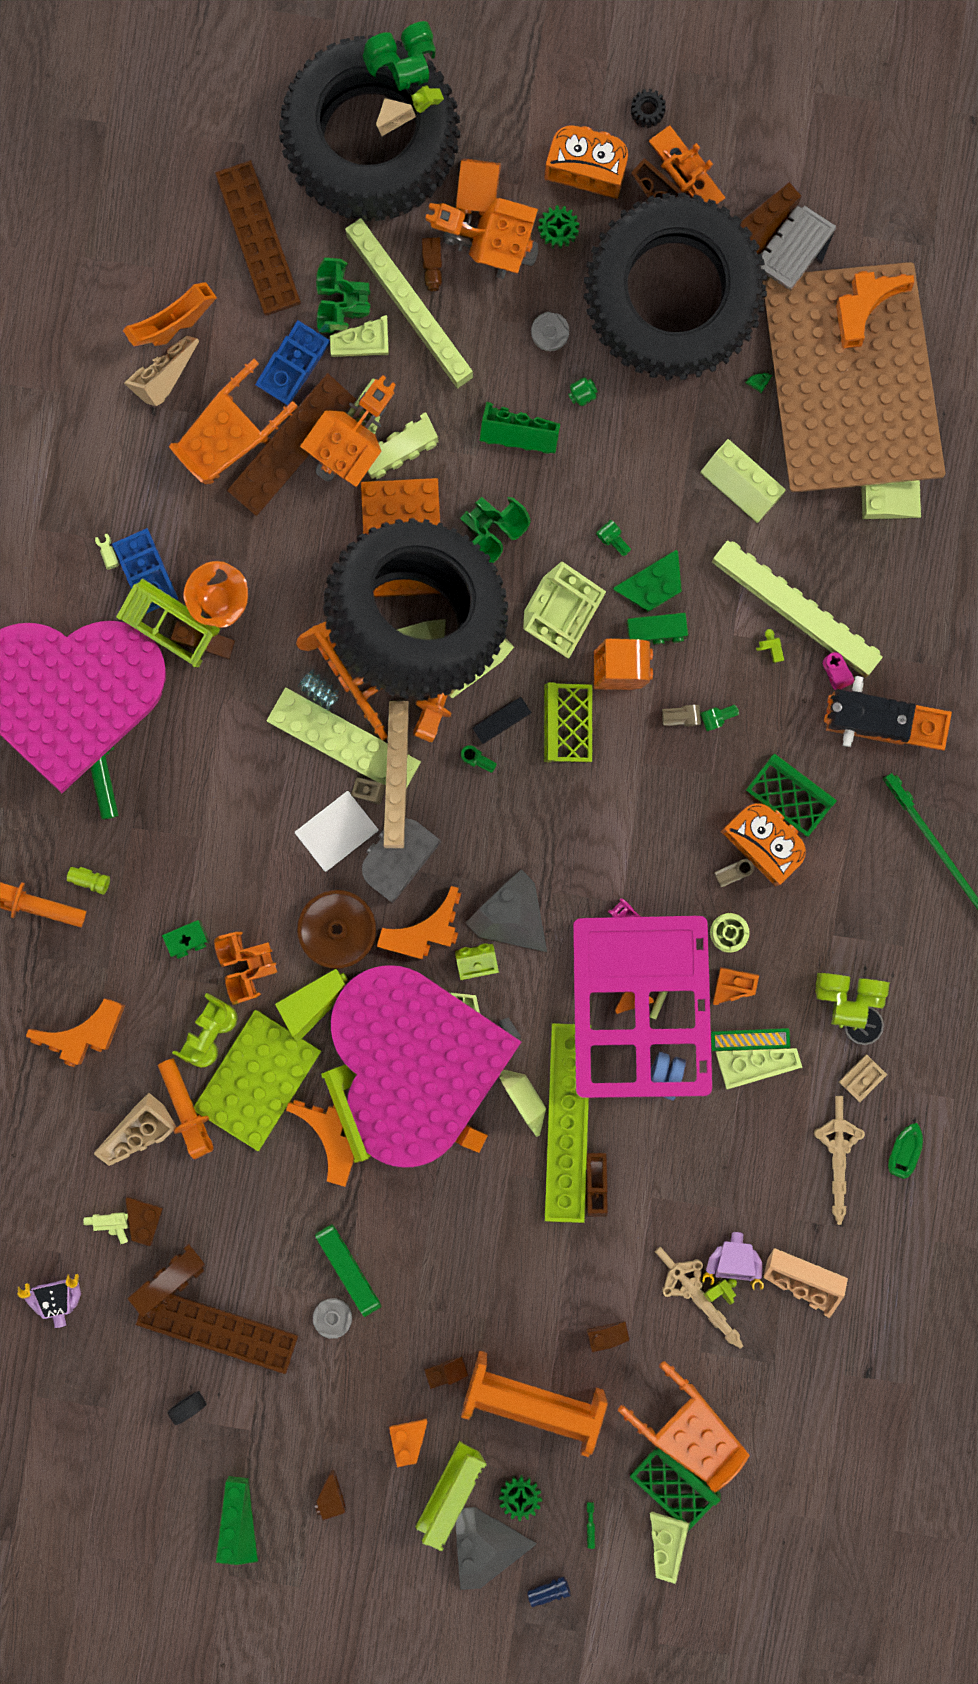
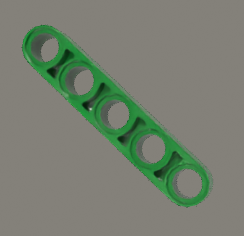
M330 1224L315 1234L317 1241L363 1317L381 1308L380 1301L334 1225Z

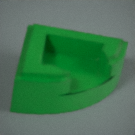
M768 373L756 374L749 377L745 384L762 393L772 375Z

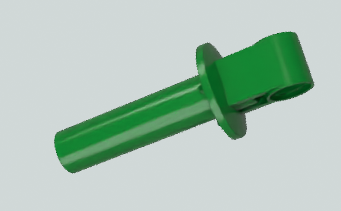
M114 746L90 767L101 820L119 816L106 755L115 750Z

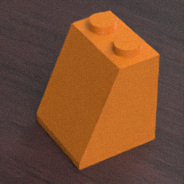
M470 159L461 160L457 209L467 214H471L472 210L479 211V215L485 213L497 198L501 163Z

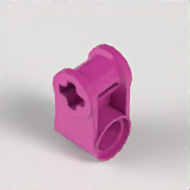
M834 652L823 659V667L834 690L843 689L854 683L853 675L841 654ZM836 660L837 663L831 665L830 661Z
M620 898V902L612 910L608 911L613 918L640 917L623 898Z

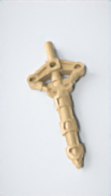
M835 1096V1119L815 1129L814 1136L828 1147L830 1153H833L832 1169L834 1181H832V1194H834L835 1206H832V1213L837 1224L841 1225L846 1214V1206H844V1194H846V1153L851 1151V1147L858 1140L864 1138L865 1133L843 1119V1096ZM835 1132V1139L829 1141L826 1135ZM843 1132L853 1135L850 1141L844 1140Z
M662 1247L656 1249L655 1253L669 1268L664 1287L662 1288L663 1294L666 1297L683 1296L685 1299L691 1297L699 1309H702L709 1317L710 1322L726 1335L724 1338L728 1343L734 1344L741 1349L743 1344L740 1340V1334L736 1329L732 1330L726 1322L727 1319L719 1310H716L711 1302H708L704 1292L700 1290L702 1287L700 1282L701 1269L703 1268L702 1262L695 1259L675 1264ZM694 1271L695 1277L689 1279L685 1276V1273ZM677 1280L682 1284L680 1290L674 1288Z

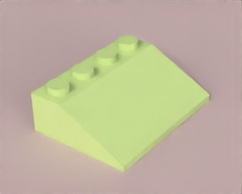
M920 480L861 486L863 519L921 517Z

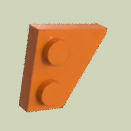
M720 967L712 1004L719 1005L722 1002L734 1001L742 997L755 995L759 975Z
M427 1419L389 1427L397 1467L417 1463L427 1426Z

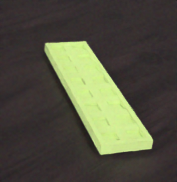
M285 687L267 719L268 723L368 778L386 785L388 743ZM410 755L407 756L406 789L421 764V761Z

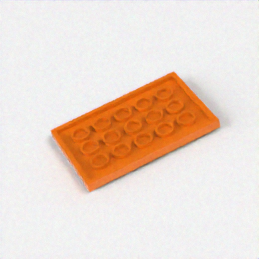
M438 478L361 482L363 534H369V529L372 527L376 529L381 528V524L388 522L389 525L394 524L397 519H401L403 522H408L410 518H415L418 522H423L424 519H427L433 525H437L440 522ZM407 579L393 580L380 585L374 590V597L441 594L425 583Z

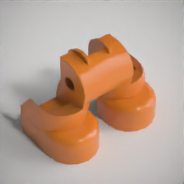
M233 932L214 939V947L221 967L233 965L238 961H246L249 968L242 973L239 972L225 977L227 993L233 1005L260 996L261 994L257 993L253 980L277 973L275 966L277 964L272 961L270 953L273 951L270 949L269 942L244 949L241 940L243 932Z

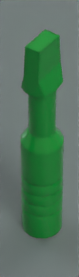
M587 1502V1548L594 1549V1502Z

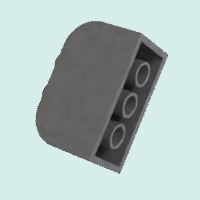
M405 819L404 848H384L383 830L378 836L380 838L377 844L373 843L366 851L368 856L362 865V874L365 881L392 903H394L441 843L440 839L412 819Z

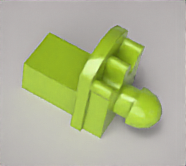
M428 86L422 87L414 95H411L414 108L419 113H422L430 105H438L444 100L440 89L429 88Z
M768 629L765 632L767 640L760 641V647H757L756 650L760 651L770 648L773 663L784 661L780 638H774V631Z
M728 1279V1281L720 1280L706 1291L704 1296L708 1302H712L722 1295L726 1302L732 1305L734 1303L733 1298L736 1296L732 1288L737 1285V1281L735 1279Z

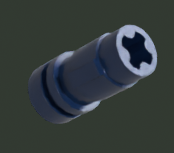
M565 1576L558 1578V1581L552 1580L550 1584L527 1591L532 1607L571 1596Z

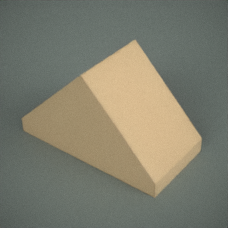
M384 99L376 125L381 136L415 118L416 115L410 104Z

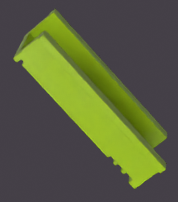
M144 579L133 585L116 618L131 625L194 667H200L204 651L212 637L218 635L221 629L220 627L199 623L190 615L187 606ZM152 602L165 609L157 626L153 629L141 622ZM168 612L204 634L194 654L159 633L158 629Z
M345 1064L321 1075L326 1081L353 1153L354 1163L368 1159L371 1155L365 1150L343 1090L351 1087L357 1075Z
M459 1441L416 1525L417 1530L425 1533L422 1540L423 1544L432 1546L440 1551L443 1550L442 1544H445L476 1483L475 1479L479 1477L478 1473H481V1467L485 1468L486 1462L480 1452L463 1444L461 1441Z

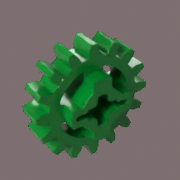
M556 205L555 210L549 207L548 214L542 213L543 219H539L540 226H538V232H542L540 234L541 239L546 238V245L551 242L552 248L557 244L559 249H562V244H565L567 247L569 246V240L575 242V236L579 234L577 228H579L580 224L576 222L577 215L572 216V209L567 212L566 206L559 210L558 205Z
M520 1475L519 1480H516L515 1476H513L511 1483L508 1480L505 1481L506 1488L501 1487V1492L504 1494H500L499 1499L504 1501L500 1503V1507H506L504 1514L506 1515L510 1512L511 1519L518 1516V1520L521 1521L522 1516H525L529 1520V1514L531 1513L535 1516L536 1512L534 1509L541 1508L540 1504L537 1503L542 1501V1497L537 1496L541 1493V1489H535L537 1482L531 1484L530 1477L525 1481L523 1480V1475ZM517 1486V1488L513 1492H509L512 1488ZM525 1486L528 1487L533 1492V1494L528 1493L525 1489ZM522 1490L523 1499L521 1501V1506H519L518 1497L520 1495V1491ZM509 1504H514L517 1509H513ZM528 1504L531 1505L528 1509L524 1510Z

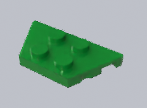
M673 551L613 588L614 592L626 597L630 602L639 605L640 608L647 612L652 611L680 594L682 589L678 551Z

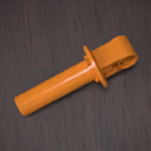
M442 693L437 698L430 699L429 696L427 701L418 700L416 702V705L423 710L415 726L413 736L431 743L433 742L441 718L451 717V712L443 708L448 695L445 696Z
M0 882V908L11 911V918L14 919L17 911L21 910L82 928L87 911L26 894V891L24 892L25 883L21 882L19 888Z
M172 1058L158 1064L181 1122L173 1130L174 1134L182 1133L187 1150L193 1159L212 1152L214 1149L213 1143L204 1126L209 1117L197 1116L175 1059Z

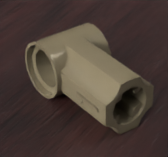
M700 705L662 709L663 726L701 725Z
M743 859L714 873L722 888L751 875L754 871V865L750 860ZM743 862L747 863L750 867L749 872L746 874L742 873L739 869L740 864Z

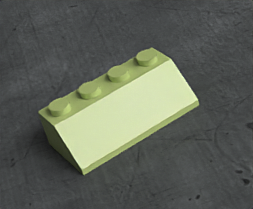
M729 439L718 449L700 472L757 523L786 491L784 487Z

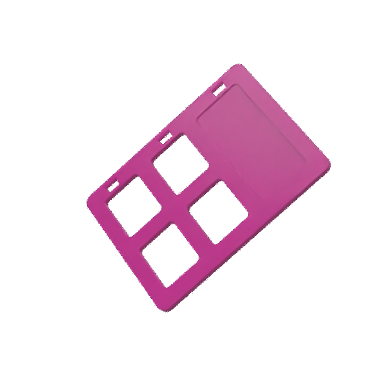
M703 916L577 919L574 922L577 1094L582 1098L709 1095L712 1091L708 923L706 918ZM703 938V950H696V939ZM633 992L635 994V1028L632 1030H592L590 1028V994ZM650 992H694L695 1027L692 1029H651L649 1023ZM705 999V1012L698 1011V1000ZM694 1044L696 1046L697 1080L695 1082H652L650 1067L651 1045ZM594 1045H634L636 1047V1082L592 1083L591 1047ZM699 1061H706L707 1073H700Z

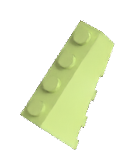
M426 412L420 415L421 420L417 423L411 421L406 424L403 432H394L389 435L386 443L379 442L381 453L367 471L371 479L383 477L389 469H397L403 465L405 460H413L420 455L419 452L425 449L427 451L431 450L437 445L438 436Z

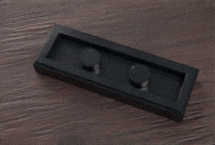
M520 697L472 729L481 743L485 744L532 714L522 697Z

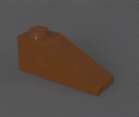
M177 621L171 640L174 643L196 649L204 634L186 623ZM216 635L212 637L204 652L230 660L235 641L221 635Z

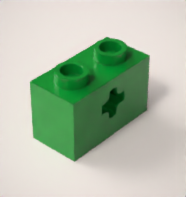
M201 920L194 921L162 935L170 956L177 957V959L187 956V951L192 949L199 951L206 948L205 944L210 942ZM184 936L191 937L189 945L183 944Z

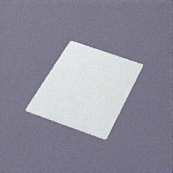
M346 791L296 830L295 834L326 872L378 832V828L351 796L349 791Z

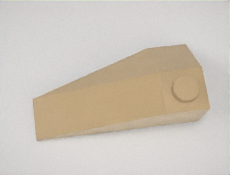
M190 336L184 337L167 350L168 354L154 358V363L146 369L141 367L124 382L125 385L145 403L153 406L162 404L173 389L199 340Z
M148 1093L94 1152V1155L110 1166L129 1157L130 1154L136 1151L147 1149V1146L162 1142L173 1132L176 1125L165 1106Z

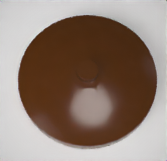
M331 890L315 896L306 904L298 921V938L302 949L314 962L328 968H346L358 963L369 953L376 937V921L372 910L364 900L348 891Z

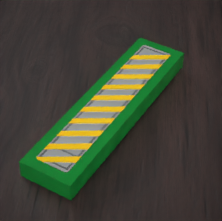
M789 1028L711 1031V1051L790 1048Z

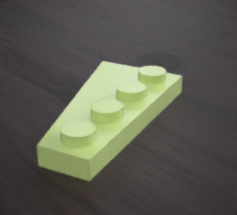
M797 1048L715 1051L726 1089L802 1068Z

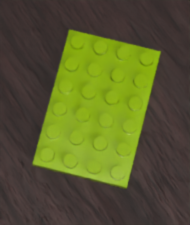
M255 1010L195 1104L194 1109L201 1116H208L209 1121L259 1152L322 1051L304 1039L297 1042L288 1029Z

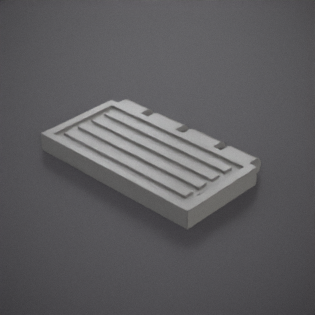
M797 205L788 216L791 221L786 219L777 231L781 238L774 235L766 246L770 253L765 250L761 253L765 262L761 269H765L766 275L790 291L836 230L835 225L806 206L803 209Z

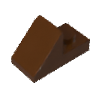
M462 1356L424 1369L430 1389L447 1383L451 1385L468 1376Z

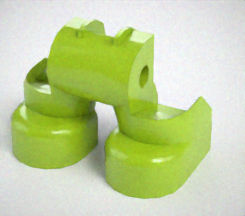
M817 973L815 989L817 999L834 1001L831 1024L839 1025V1028L848 1026L853 1027V1030L857 1028L864 1029L867 1023L868 1007L883 1009L885 1006L890 982L859 978L858 995L854 1002L847 1001L851 977Z
M209 993L205 994L209 1003L203 1013L195 1020V1023L203 1028L200 1035L197 1037L188 1032L187 1041L181 1052L176 1050L172 1052V1054L185 1062L200 1068L208 1067L216 1061L218 1048L214 1043L218 1033L231 1031L238 1021L237 1013L233 1007Z

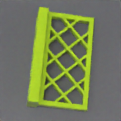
M549 682L544 685V762H592V685L556 684ZM558 688L566 689L571 695L563 701L558 696ZM579 689H587V698L583 702L575 695ZM572 696L580 704L574 711L566 704ZM562 706L570 713L564 721L558 715V710ZM581 706L587 711V717L583 721L575 714ZM571 716L580 723L574 730L565 723ZM562 725L570 732L564 740L558 735V729ZM581 726L587 730V736L583 740L575 733ZM572 735L580 742L574 749L566 743ZM562 744L570 751L566 757H558V748ZM581 745L587 749V758H580L575 752Z

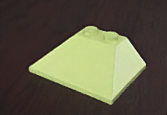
M560 562L542 578L524 610L523 629L566 658H570L606 591L564 562Z

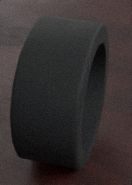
M196 1391L168 1410L167 1414L173 1424L177 1426L201 1411L207 1403L200 1391Z

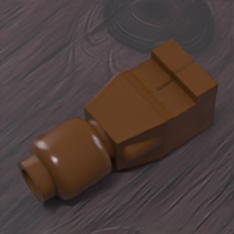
M440 237L422 238L423 268L426 270L424 273L425 285L428 287V291H439V286L442 284Z

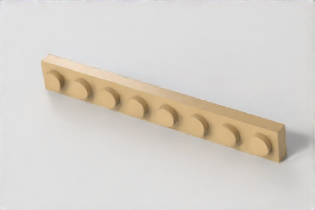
M389 701L384 848H404L409 701Z

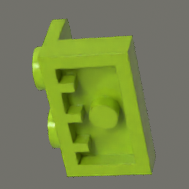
M484 943L478 947H464L455 951L460 980L499 973L493 944Z

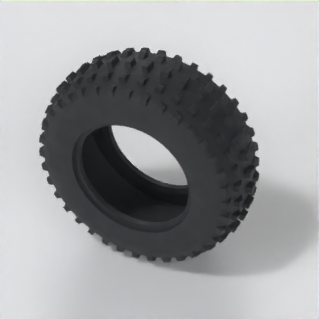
M368 35V39H365V36H360V39L359 36H354V40L351 41L350 38L342 39L340 44L336 45L334 42L326 46V51L323 52L321 49L315 53L313 61L308 59L304 64L303 71H297L293 79L294 83L291 82L288 87L289 90L283 101L285 105L281 106V118L284 120H279V127L283 133L279 135L280 143H283V146L286 148L282 150L284 158L291 161L287 166L290 172L298 175L295 178L298 185H305L306 194L310 197L315 196V200L320 206L323 207L326 204V208L331 210L332 213L336 214L339 211V215L344 216L345 214V218L350 219L352 216V219L357 220L360 217L363 221L365 219L366 221H371L372 218H375V221H380V219L386 220L385 216L393 219L398 217L402 211L405 215L412 211V206L420 207L425 202L426 196L431 198L437 190V186L440 188L443 184L442 181L446 180V175L450 172L449 167H453L454 153H458V141L456 139L460 138V130H458L456 125L460 123V115L454 112V109L458 108L457 102L454 100V97L450 98L449 95L452 94V89L448 83H443L444 76L441 71L435 72L436 67L434 63L428 60V82L422 85H418L415 82L410 84L409 89L399 91L388 66L379 68L376 71L375 77L369 73L363 59L366 42L373 35ZM397 40V55L400 59L407 58V51L402 46V42ZM425 86L440 89L444 98L442 102L438 105H430L422 113L416 111L411 95H414ZM365 94L383 95L398 102L410 104L416 115L413 118L416 123L415 133L408 146L395 158L376 165H360L343 159L330 148L324 138L327 123L335 110L349 99Z
M666 193L663 194L661 199L660 197L654 198V196H650L647 198V203L643 202L640 204L639 201L634 203V209L629 210L628 213L625 209L622 210L620 213L621 218L616 222L611 220L608 223L610 227L606 234L600 233L599 238L601 241L599 247L593 246L591 250L593 262L587 261L586 267L589 268V277H584V284H586V289L589 290V293L584 294V299H587V305L591 307L586 309L587 316L589 315L590 319L595 321L591 327L597 334L601 333L602 337L599 338L601 344H604L605 347L609 345L612 348L609 354L616 358L620 356L622 358L621 364L629 367L632 364L636 368V373L647 371V373H650L649 377L657 378L659 374L665 376L666 381L672 380L673 376H680V380H686L689 374H695L696 378L701 377L702 371L708 368L711 372L716 371V365L721 361L725 364L729 363V357L733 352L739 354L742 351L740 347L743 345V341L749 342L752 338L750 336L752 333L751 328H757L760 323L758 322L760 316L757 314L758 312L763 313L765 307H762L764 301L761 298L767 297L766 285L762 284L763 281L767 280V275L765 274V269H761L765 262L761 254L757 255L756 251L760 247L756 240L751 241L749 238L752 236L751 231L747 226L742 228L740 226L742 220L736 215L732 218L729 209L724 206L721 209L718 208L716 201L709 199L708 202H704L702 196L694 195L693 198H689L690 196L685 195V193H678V197ZM680 243L692 246L711 260L719 274L722 289L719 308L706 323L698 328L686 332H667L657 329L643 320L632 305L628 292L629 273L643 254L659 245Z
M410 518L408 522L397 519L394 524L390 525L388 522L381 524V528L376 529L372 527L369 529V534L361 533L357 536V543L353 541L347 546V552L342 550L340 553V563L334 562L331 570H333V574H328L326 580L328 585L323 595L325 602L323 611L324 616H327L326 630H331L329 633L331 643H336L334 649L339 657L343 656L341 659L348 668L352 667L351 672L354 675L357 674L358 677H363V682L366 684L371 682L370 685L376 686V690L380 691L382 688L389 695L394 696L397 693L405 699H409V696H415V699L418 700L424 699V696H430V699L437 698L442 693L445 696L450 695L451 690L457 689L459 691L464 688V683L469 685L476 680L475 675L480 677L485 671V666L490 668L494 661L492 656H498L501 650L499 646L506 637L505 632L508 623V615H505L508 610V602L504 601V598L507 596L506 589L501 588L504 584L500 575L496 574L498 571L496 565L489 562L490 556L480 551L481 546L478 544L474 545L472 541H468L470 537L466 534L462 537L461 534L456 533L457 529L453 527L449 530L443 526V523L438 522L437 525H433L427 519H424L423 522H418L415 518ZM407 579L425 583L440 592L450 603L456 615L458 630L446 637L430 640L418 639L403 634L391 626L380 613L375 602L374 590L380 585L393 580Z

